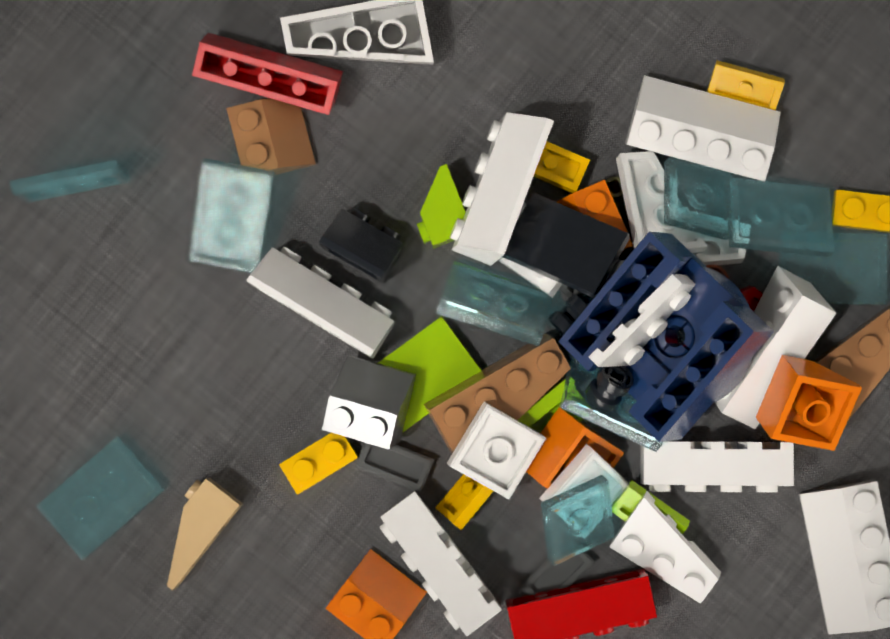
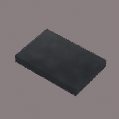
M533 193L515 224L507 249L502 257L595 298L630 237L625 231Z

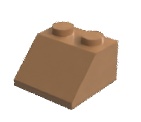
M270 98L226 108L243 175L248 182L316 165L301 107Z

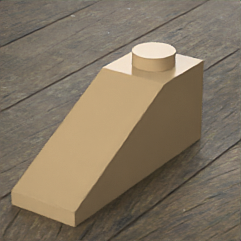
M206 478L203 483L197 479L185 494V497L189 500L183 507L167 587L172 591L178 588L243 505V503L211 478Z

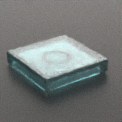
M670 156L664 162V224L728 240L733 236L732 173Z
M603 475L541 502L548 560L554 566L615 537L609 480Z

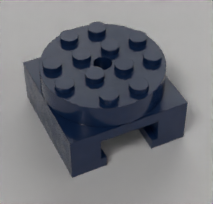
M649 231L559 342L587 371H594L598 366L589 356L597 348L605 351L615 341V336L612 333L621 324L625 325L631 319H637L641 315L638 312L640 305L672 274L687 275L696 284L689 292L691 295L689 301L680 310L673 311L666 320L668 323L667 327L659 336L651 338L643 347L645 350L643 356L635 364L625 366L634 378V384L628 393L636 400V403L628 412L658 442L682 439L712 403L728 395L745 376L752 357L775 331L750 309L741 291L726 276L711 268H707L673 234ZM680 328H683L685 332V340L683 342L685 345H681L677 339V333Z

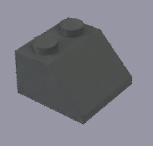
M347 356L329 395L322 430L385 449H391L401 441L416 374L355 356Z

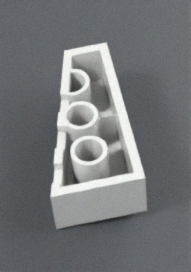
M373 0L280 18L288 56L429 65L434 63L422 0Z
M777 266L754 311L775 332L752 357L750 366L740 383L728 395L715 402L721 413L754 429L759 425L756 415L781 356L786 355L805 359L836 315L834 309L810 282L780 266Z
M640 441V484L649 485V491L671 492V485H685V492H706V485H720V492H742V486H756V492H778V486H794V443Z
M416 491L412 492L380 517L384 522L379 526L391 543L397 540L405 551L401 555L402 559L412 572L418 569L426 580L422 584L434 601L440 599L447 609L443 614L455 630L461 628L464 634L469 636L502 611L499 602Z

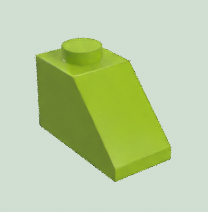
M447 164L439 167L420 211L422 222L416 223L423 242L430 241L433 249L455 241L450 238L453 226L457 218L463 220L466 213Z

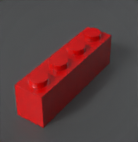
M208 32L199 42L192 76L330 115L336 103L344 71Z
M644 569L577 583L566 588L542 591L535 595H524L505 600L514 639H579V635L591 632L596 636L612 633L614 627L628 624L630 628L641 627L649 624V619L657 618L649 577Z

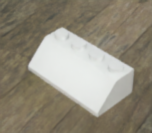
M644 75L625 144L765 182L775 148L781 112Z
M508 112L502 117L500 122L494 120L487 136V140L492 142L488 154L482 152L475 168V173L480 174L475 187L469 186L462 203L463 206L467 207L463 220L457 218L450 234V238L455 240L452 247L453 251L490 266L504 256L553 125V120Z
M283 246L281 251H278L272 247L250 274L247 282L374 359L395 324L389 318L392 312L375 301L371 307L359 300L362 294L345 283L341 288L329 282L332 275L316 265H313L311 270L299 264L298 262L302 257Z
M867 480L799 494L828 634L873 631L890 627V540L877 481Z

